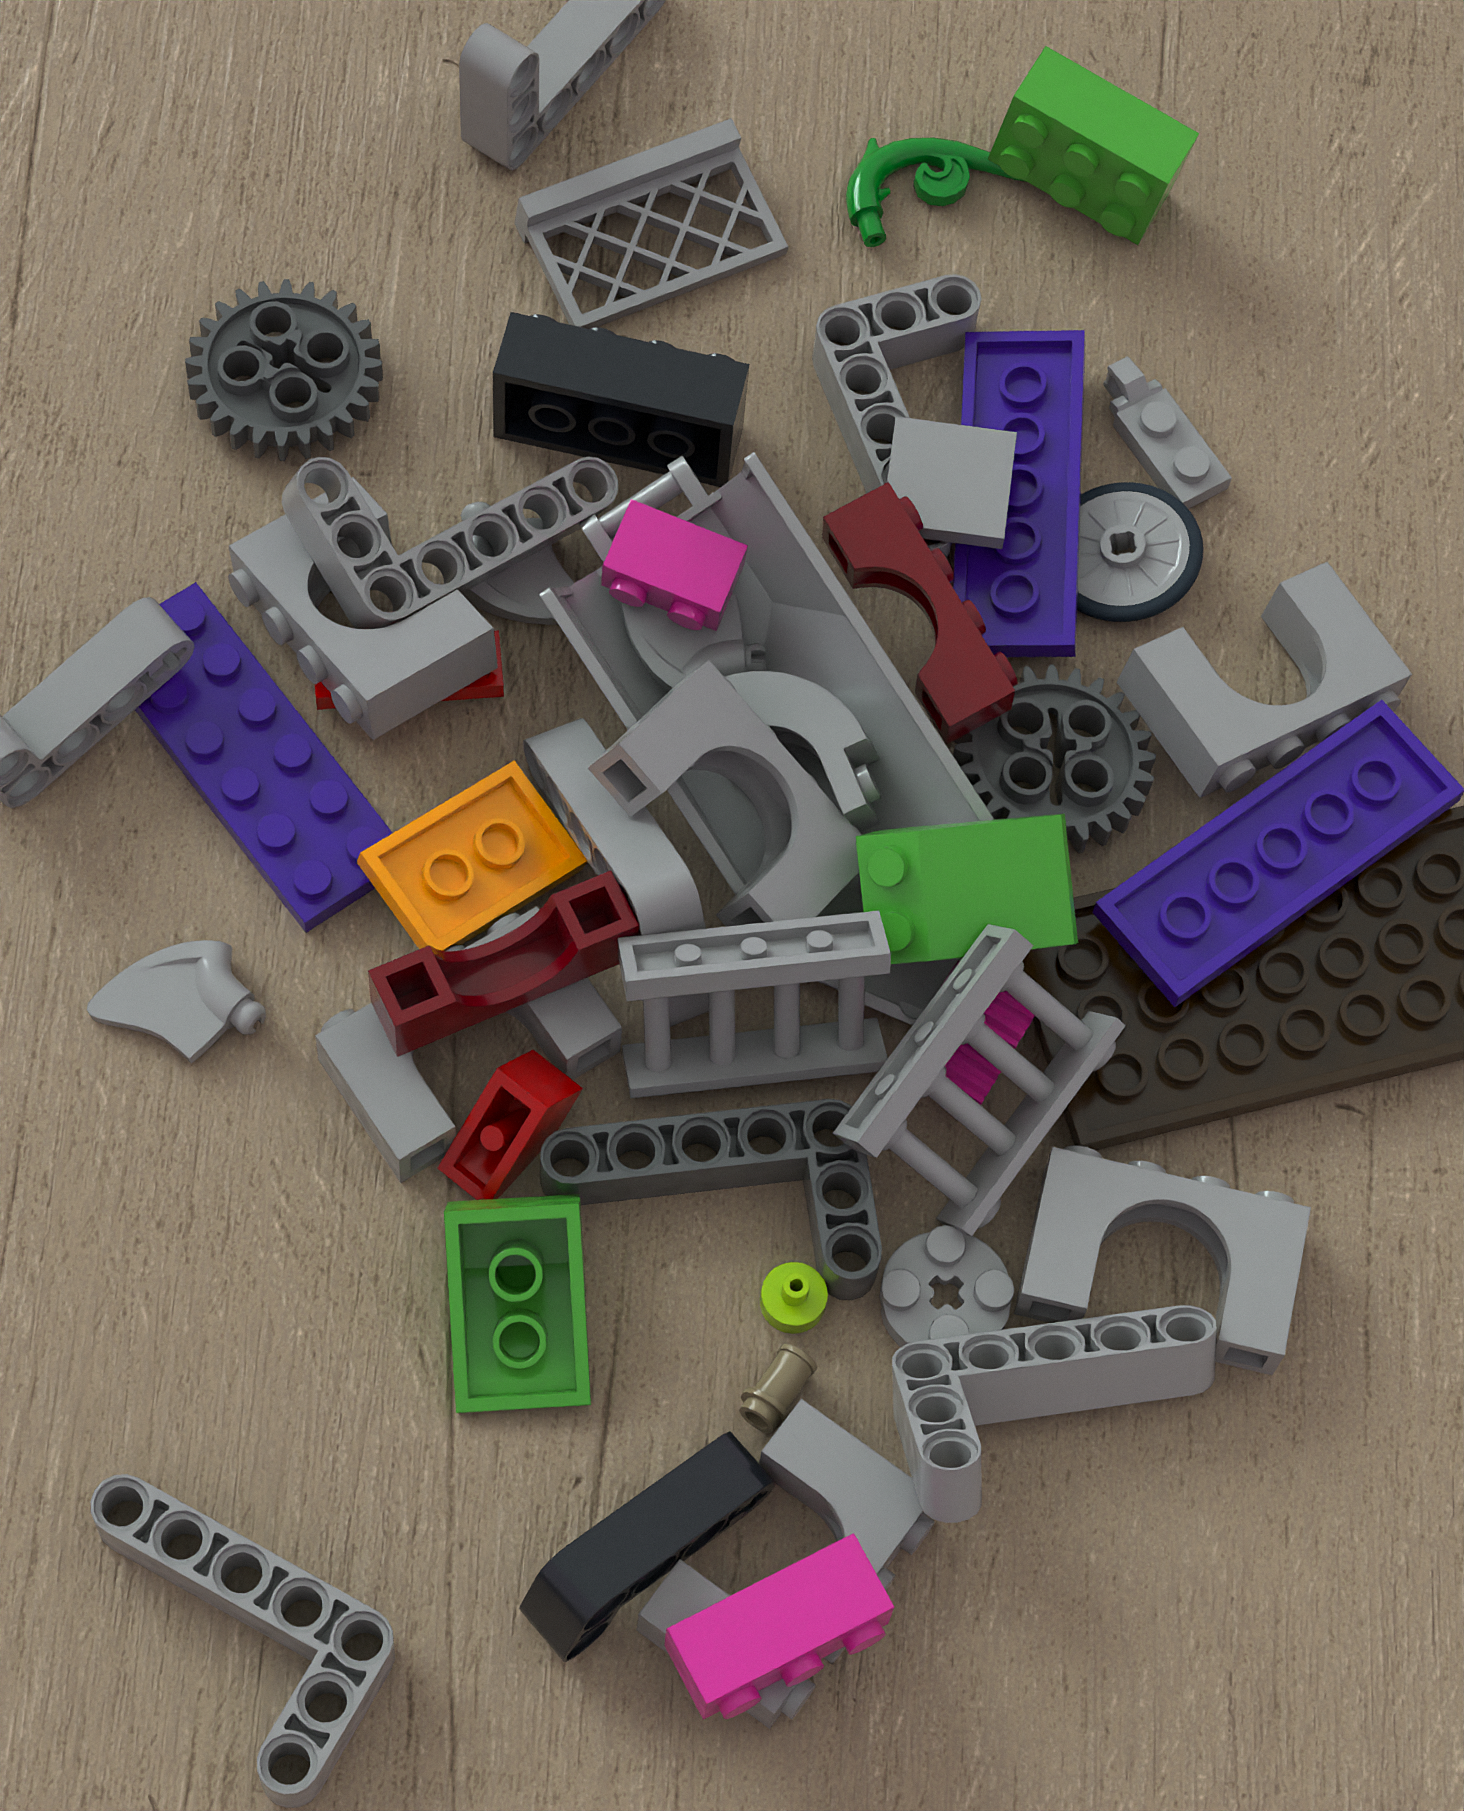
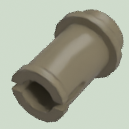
M783 1344L755 1387H748L743 1391L741 1395L743 1404L739 1409L741 1416L756 1429L772 1433L788 1417L789 1413L787 1410L808 1378L817 1370L816 1362L800 1348L791 1344Z

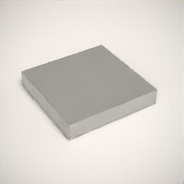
M896 416L887 482L890 483L899 499L907 496L916 507L923 523V529L919 531L923 539L1002 549L1017 432Z

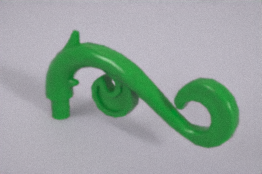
M935 137L909 138L894 141L879 148L876 138H871L868 141L866 151L860 163H858L848 181L846 190L847 211L851 224L859 228L864 245L866 247H876L886 240V234L880 220L884 214L881 202L891 193L889 188L881 189V186L889 176L904 167L921 164L916 171L913 187L918 198L934 206L954 204L965 195L970 180L969 169L1013 180L1026 181L1009 176L1000 166L988 160L990 152L959 141ZM928 165L936 166L940 168L942 172L936 173L932 171Z

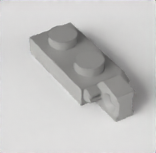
M1128 356L1109 365L1107 377L1103 385L1114 399L1110 401L1111 405H1109L1115 417L1113 427L1157 487L1179 499L1188 509L1228 489L1232 477L1167 389H1163L1156 379L1147 383L1144 374Z

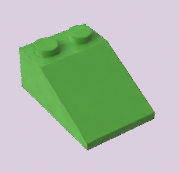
M1065 814L885 829L856 836L863 912H880L891 953V964L962 958L987 924L1015 929L1033 945L1032 949L1078 943Z
M580 1194L447 1202L444 1210L456 1413L591 1405Z

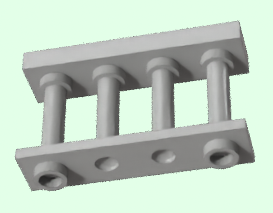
M879 911L618 938V958L626 1001L643 1000L644 1043L622 1045L630 1098L878 1072L888 1059L878 1019H864L865 976L890 974L891 953ZM839 979L838 1022L800 1026V983ZM774 986V1029L735 1033V990ZM708 993L709 1036L671 1040L669 997Z
M987 924L833 1132L836 1137L851 1149L875 1158L878 1157L881 1151L890 1149L950 1199L936 1219L943 1225L955 1227L971 1237L977 1229L984 1227L994 1218L1000 1208V1197L1089 1075L1093 1071L1100 1069L1111 1058L1116 1048L1115 1040L1126 1026L1116 1017L1088 1011L1082 1020L1078 1019L1023 971L1024 963L1022 961L1033 945L1015 929ZM1007 991L1065 1041L1043 1073L984 1023L985 1015L983 1013L998 993ZM968 1043L1027 1094L1005 1125L945 1076V1065L960 1045ZM929 1096L989 1146L966 1178L906 1129V1118L921 1098Z

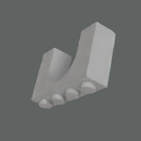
M352 477V480L391 543L387 513ZM326 492L312 499L317 503H328ZM286 515L229 545L233 573L228 575V579L238 600L245 607L253 605L261 613L264 625L273 640L279 645L287 643L292 648L306 677L313 684L322 682L330 691L333 703L342 718L349 724L356 721L372 740L498 668L494 628L458 589L396 624L376 629L349 628L329 620L317 610L321 601L331 589ZM337 537L339 548L344 554L352 558H361L359 547L353 540L347 537Z
M1328 562L1279 583L1261 615L1267 626L1300 669L1307 691V698L1289 705H1268L1240 695L1220 678L1184 627L1133 649L1117 680V684L1199 798L1220 788H1223L1225 792L1234 791L1247 783L1255 775L1256 771L1272 764L1274 769L1288 765L1298 758L1306 747L1319 741L1321 743L1381 699L1392 711H1395L1400 705L1401 700L1398 696L1412 676V673Z
M710 660L706 661L672 688L588 767L590 772L630 817L666 791L685 771L706 770L722 775L735 783L749 797L763 824L765 852L757 873L716 914L725 926L816 917L859 873L856 836L861 834L858 828L845 818L841 811L821 790L817 781L802 768L778 740L774 731L763 723L737 693L733 684L717 670Z
M536 906L521 916L518 913L506 915L489 928L487 936L466 948L464 945H456L446 951L469 949L493 941L528 921L539 911V908ZM588 978L506 1011V1013L515 1017L530 1031L551 1063L572 1080L619 1053L621 1050L622 1026ZM372 1003L356 1012L353 1009H347L331 1017L323 1025L321 1032L315 1035L318 1060L400 1183L444 1157L456 1137L455 1125L418 1072L413 1061L414 1050L399 1057L396 1056Z
M1067 1146L1064 1149L1052 1147L1043 1172L1014 1314L1049 1323L1083 1319L1088 1307L1099 1248L1103 1242L1119 1229L1139 1222L1167 1223L1185 1230L1200 1241L1216 1265L1220 1281V1295L1215 1318L1217 1327L1215 1362L1273 1375L1285 1356L1311 1207L1294 1204V1200L1290 1196L1275 1191H1261L1252 1194L1231 1189L1230 1185L1224 1180L1211 1176H1196L1188 1179L1167 1174L1163 1167L1152 1162L1131 1161L1128 1164L1103 1159L1099 1152L1088 1147Z
M800 1399L761 1451L759 1464L777 1485L817 1513L830 1528L836 1542L853 1533L855 1534L884 1589L887 1591L896 1576L887 1569L901 1549L912 1555L935 1523L921 1508L912 1477L803 1399ZM680 1559L639 1612L636 1631L668 1654L664 1646L666 1629L730 1595ZM845 1647L829 1654L824 1659L833 1664ZM781 1679L758 1691L762 1698L761 1701L746 1712L770 1729L781 1713L792 1720L803 1707L816 1685L807 1679L799 1684L787 1687L784 1680Z

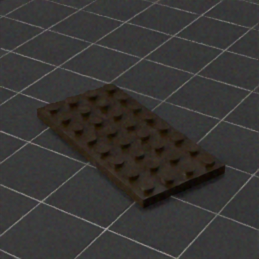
M1464 806L1446 810L1176 1007L1171 1004L1092 913L1096 901L1115 888L1074 897L1078 943L1031 949L1022 961L1024 963L1023 971L1078 1019L1082 1020L1086 1013L1091 1011L1116 1017L1126 1025L1115 1040L1116 1048L1111 1058L1100 1069L1093 1071L1063 1111L1074 1146L1088 1147L1095 1151L1464 1060ZM1035 1016L1033 1022L1047 1064L1049 1065L1065 1041Z

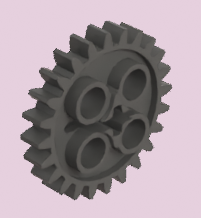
M284 279L280 292L272 294L266 283L262 281L258 284V297L251 299L244 291L237 289L235 290L236 307L232 308L218 301L215 303L217 321L208 318H201L199 320L201 337H190L191 357L185 359L187 378L189 379L187 383L190 400H196L197 415L200 420L210 418L212 435L217 437L230 431L232 449L237 450L249 440L253 442L255 458H260L268 446H273L277 449L279 460L285 461L289 448L298 446L301 454L305 459L311 458V443L319 441L326 449L332 451L334 450V432L337 431L346 437L352 438L355 436L352 418L367 422L370 419L369 402L379 401V381L383 380L382 361L379 360L381 359L379 339H372L371 322L369 319L357 321V308L354 303L338 309L336 291L331 290L320 300L315 298L313 282H309L301 294L293 293L289 279ZM271 332L284 333L276 337L266 336V334ZM322 358L335 359V361L330 363L317 362V360ZM239 376L253 377L246 381L233 380ZM291 402H300L304 404L298 408H289L284 406Z
M1049 664L1044 679H1037L1033 670L1029 666H1025L1019 684L1013 687L1015 695L1011 710L954 740L953 742L957 745H955L952 755L994 820L1065 814L1067 840L1071 842L1078 854L1084 852L1089 835L1101 846L1107 845L1112 828L1124 833L1128 828L1131 815L1139 816L1146 800L1145 796H1148L1154 781V776L1149 773H1151L1155 763L1156 754L1146 751L1152 734L1151 731L1135 730L1140 719V714L1137 710L1124 713L1120 711L1125 694L1119 692L1105 698L1101 695L1104 679L1099 677L1089 687L1081 685V672L1077 668L1072 671L1066 681L1059 680L1055 665ZM1048 713L1054 714L1057 718L1054 764L1056 768L1060 769L1055 783L1058 806L1050 802L1049 787L1052 779L1053 754L1050 750L1046 749L1052 734ZM1011 727L1025 728L1026 730L1030 731L1031 734H1020L1014 731ZM1073 730H1084L1093 737L1080 736ZM1019 780L1027 782L1030 785H1032L1034 789L1028 790L1020 788L1019 786L1015 785L1013 781ZM1075 784H1087L1094 788L1096 792L1083 791Z

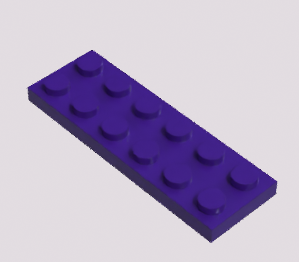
M1085 330L965 332L961 425L1017 432L1002 549L955 543V580L953 589L961 602L969 599L979 611L986 627V632L982 634V637L993 655L1000 651L1006 657H1076Z
M195 582L159 604L193 641L195 647L193 654L175 675L139 705L135 711L304 932L307 933L375 889L357 864V859L360 852L393 832Z
M1381 699L1096 901L1092 913L1171 1004L1176 1007L1459 802L1464 793V788Z

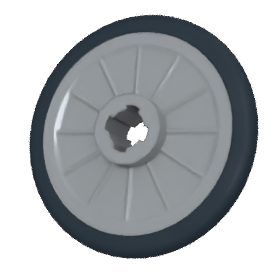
M1111 483L1093 488L1081 494L1077 611L1104 621L1131 622L1158 615L1180 601L1198 577L1204 550L1200 528L1189 509L1170 493L1142 483ZM1128 548L1134 549V552L1132 554L1130 552L1125 554H1119L1118 556L1113 554L1115 550H1128Z

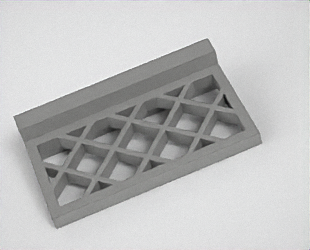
M732 118L518 199L514 224L523 242L530 243L569 325L587 329L598 327L786 255L788 245L739 149L741 136ZM731 169L741 188L736 203L704 191L708 178ZM700 181L697 188L690 186V184ZM670 192L691 200L692 202L683 223L651 211L656 197ZM745 198L751 209L742 206ZM647 201L644 208L637 206V204ZM698 203L730 215L722 238L690 226ZM618 212L639 220L631 242L628 243L599 232L598 230L603 218ZM738 218L760 227L768 243L748 249L728 240ZM594 221L591 228L584 226V224ZM645 224L677 235L669 258L637 246ZM565 232L585 240V244L577 263L553 255L546 239ZM684 238L716 250L712 264L701 269H695L677 262L676 258ZM593 244L624 255L616 279L584 267ZM723 253L732 256L730 258L720 261ZM631 259L663 270L659 284L643 290L623 282ZM562 272L571 276L568 285ZM670 273L679 276L678 278L668 281ZM578 279L609 290L610 294L605 305L582 314L572 295ZM617 294L625 296V298L615 301Z

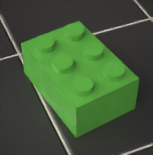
M1045 46L1014 94L988 160L1000 166L1009 176L1023 179L1051 195L1060 205L1074 208L1100 223L1109 233L1124 237L1138 245L1168 197L1199 133Z

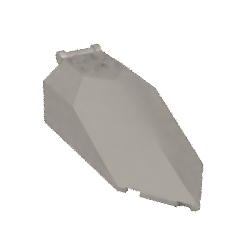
M755 452L744 458L743 468L738 475L710 495L707 494L684 457L680 456L667 465L670 471L600 518L593 514L579 523L604 562L613 542L612 539L617 533L631 499L658 509L684 492L692 507L677 516V518L748 545L744 567L733 593H736L744 645L759 643L765 647L766 671L787 673L816 683L837 697L859 722L880 758L867 765L881 795V799L872 802L880 824L860 832L861 835L885 829L994 820ZM602 567L570 586L549 587L539 595L627 730H629L668 692L653 679L637 656L625 627L621 602L609 594V588L601 585ZM784 746L802 768L817 781L821 790L842 813L821 761L802 749ZM706 770L685 771L667 791L736 895L757 873L763 861L765 834L760 816L749 797L729 779ZM859 873L816 917L863 912ZM962 958L891 964L890 974L865 976L864 1005L913 1025L938 992L952 967L958 960L961 961ZM839 979L818 981L838 990Z

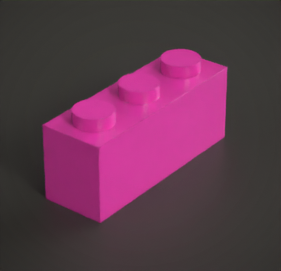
M853 1533L666 1629L664 1646L702 1719L704 1720L719 1711L724 1719H729L747 1711L760 1702L762 1698L758 1691L783 1679L786 1686L791 1687L812 1677L823 1669L824 1665L821 1659L845 1647L848 1654L852 1655L877 1643L886 1635L883 1627L889 1623L894 1605Z

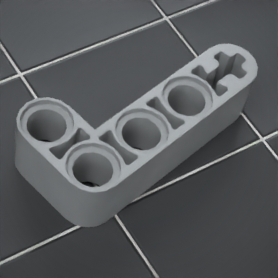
M151 597L142 598L126 607L5 715L2 716L0 714V801L10 808L19 807L39 795L188 662L195 648L193 641L155 599Z

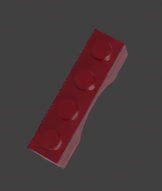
M887 482L823 517L822 539L852 589L877 587L898 592L912 600L926 615L933 630L935 648L929 660L917 674L915 694L947 745L1011 710L1015 695L1013 687L1018 685V680L1006 656L1000 651L993 655L982 637V634L986 632V627L975 605L969 599L961 602L950 584L955 578L943 552L937 547L930 551L919 533L923 529V523L916 507L907 496L899 499L890 483Z
M610 870L552 894L544 906L528 921L493 941L458 951H441L428 945L368 970L371 1003L396 1056L399 1057L619 965L618 938L638 936L639 924Z

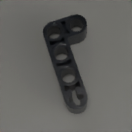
M732 1432L724 1433L560 1550L537 1574L519 1609L563 1662H567L583 1652L602 1635L623 1605L670 1572L680 1559L685 1561L751 1512L770 1494L776 1482Z

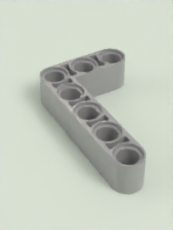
M569 0L527 47L488 23L480 25L466 42L459 62L462 141L512 171L517 169L655 16L666 0Z
M956 274L944 275L834 305L824 310L818 318L812 354L813 366L866 493L887 483L896 416L910 418L890 370L959 351L965 348V332H975L981 304V294L976 284L965 276ZM950 311V312L957 313V314H959V315H951V314H947V313H945V312ZM894 326H895V327L902 328V329H904V330H894V329H891V328H889V327H894ZM832 342H844L848 345L840 346ZM853 390H863L870 394L861 395L853 392ZM873 439H885L891 442V444L876 443ZM931 540L935 544L927 545L930 551L937 547L948 560L952 542Z
M316 457L304 463L286 485L282 493V507L350 623L356 629H376L396 624L457 589L463 593L581 529L579 523L593 514L598 516L614 501L618 493V479L610 465L599 458L584 457L577 459L400 555L396 553L348 471L341 463L331 458ZM573 482L586 486L592 495V502L582 500L575 493ZM313 483L320 486L327 494L328 503L322 504L313 501L307 495L304 484ZM523 509H530L536 512L541 517L544 528L536 529L531 526L524 517ZM473 535L481 536L488 540L494 550V557L486 556L476 549ZM337 537H347L353 540L359 547L361 558H352L344 554L339 548ZM422 563H431L436 566L443 575L444 584H435L429 581L423 573ZM370 590H377L386 594L393 605V612H383L378 609L371 601Z
M579 718L523 740L525 757L536 784L596 875L612 871L639 924L638 936L706 929L701 901L692 875L646 806L630 817L588 769L606 749L585 719ZM708 993L669 997L670 1027L709 1012Z
M1180 1305L916 1341L899 1348L892 1357L893 1415L919 1503L924 1513L937 1521L958 1523L970 1519L980 1510L982 1506L981 1443L975 1428L977 1425L1191 1396L1206 1391L1215 1380L1217 1327L1214 1317L1202 1308Z
M122 1474L103 1480L94 1490L90 1504L91 1515L98 1533L108 1547L312 1661L263 1742L257 1756L259 1779L266 1796L271 1801L285 1808L302 1807L311 1802L321 1791L392 1669L395 1661L393 1630L388 1620L377 1610L140 1478ZM133 1501L143 1507L140 1517L128 1526H116L107 1521L110 1510L121 1502ZM181 1534H192L202 1540L200 1550L188 1559L177 1560L166 1554L168 1544L173 1538ZM240 1567L254 1568L262 1574L260 1583L247 1593L232 1592L225 1587V1582L233 1570ZM299 1600L316 1602L322 1608L320 1617L307 1627L290 1625L284 1619L286 1610L291 1604ZM359 1633L375 1635L382 1642V1647L378 1654L366 1661L351 1659L344 1652L346 1643L351 1637ZM327 1693L339 1695L345 1700L347 1705L344 1713L338 1719L322 1723L314 1720L307 1711L310 1703L316 1697ZM296 1754L304 1757L310 1763L308 1774L302 1781L296 1784L284 1785L271 1777L274 1764L286 1755Z

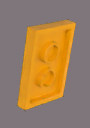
M515 760L360 852L357 859L359 867L416 946L421 949L430 945L441 951H446L456 945H462L490 928L499 919L514 913L582 871L587 863L586 858Z

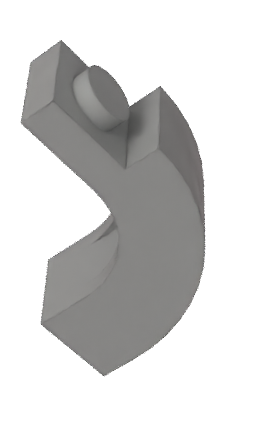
M750 671L724 676L733 684L737 693L763 723L774 731L783 746L802 749L821 761L843 815L852 825L858 828L859 832L880 824L872 802L881 799V795L867 766L880 758L859 722L837 697L814 682L787 673Z

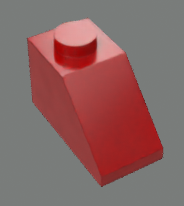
M534 1049L496 1068L437 1169L476 1200L498 1199L541 1152V1147L546 1138L555 1131H558L583 1088Z

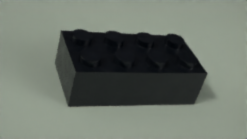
M510 312L493 370V437L581 457H596L608 463L663 475L670 471L667 467L668 464L683 456L700 483L722 487L730 480L743 430L750 364L735 361L723 354L712 353L706 355L678 349L664 341L653 340L646 342L619 336L605 328L593 327L587 329L560 323L545 315L534 314L528 316Z

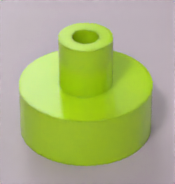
M788 1262L775 1267L766 1276L761 1289L760 1308L764 1318L772 1327L784 1333L797 1334L812 1329L819 1323L825 1312L828 1298L826 1283L818 1271L804 1263Z

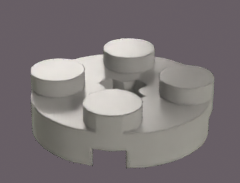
M939 1226L929 1233L919 1234L904 1242L888 1260L883 1272L879 1294L883 1324L889 1335L900 1347L916 1341L1004 1330L1009 1318L1014 1286L1003 1261L986 1243L974 1236L971 1237L962 1233L955 1227ZM936 1283L944 1286L949 1283L953 1284L959 1289L957 1298L962 1305L956 1310L949 1304L943 1305L940 1309L935 1308L930 1303L935 1294L931 1286Z

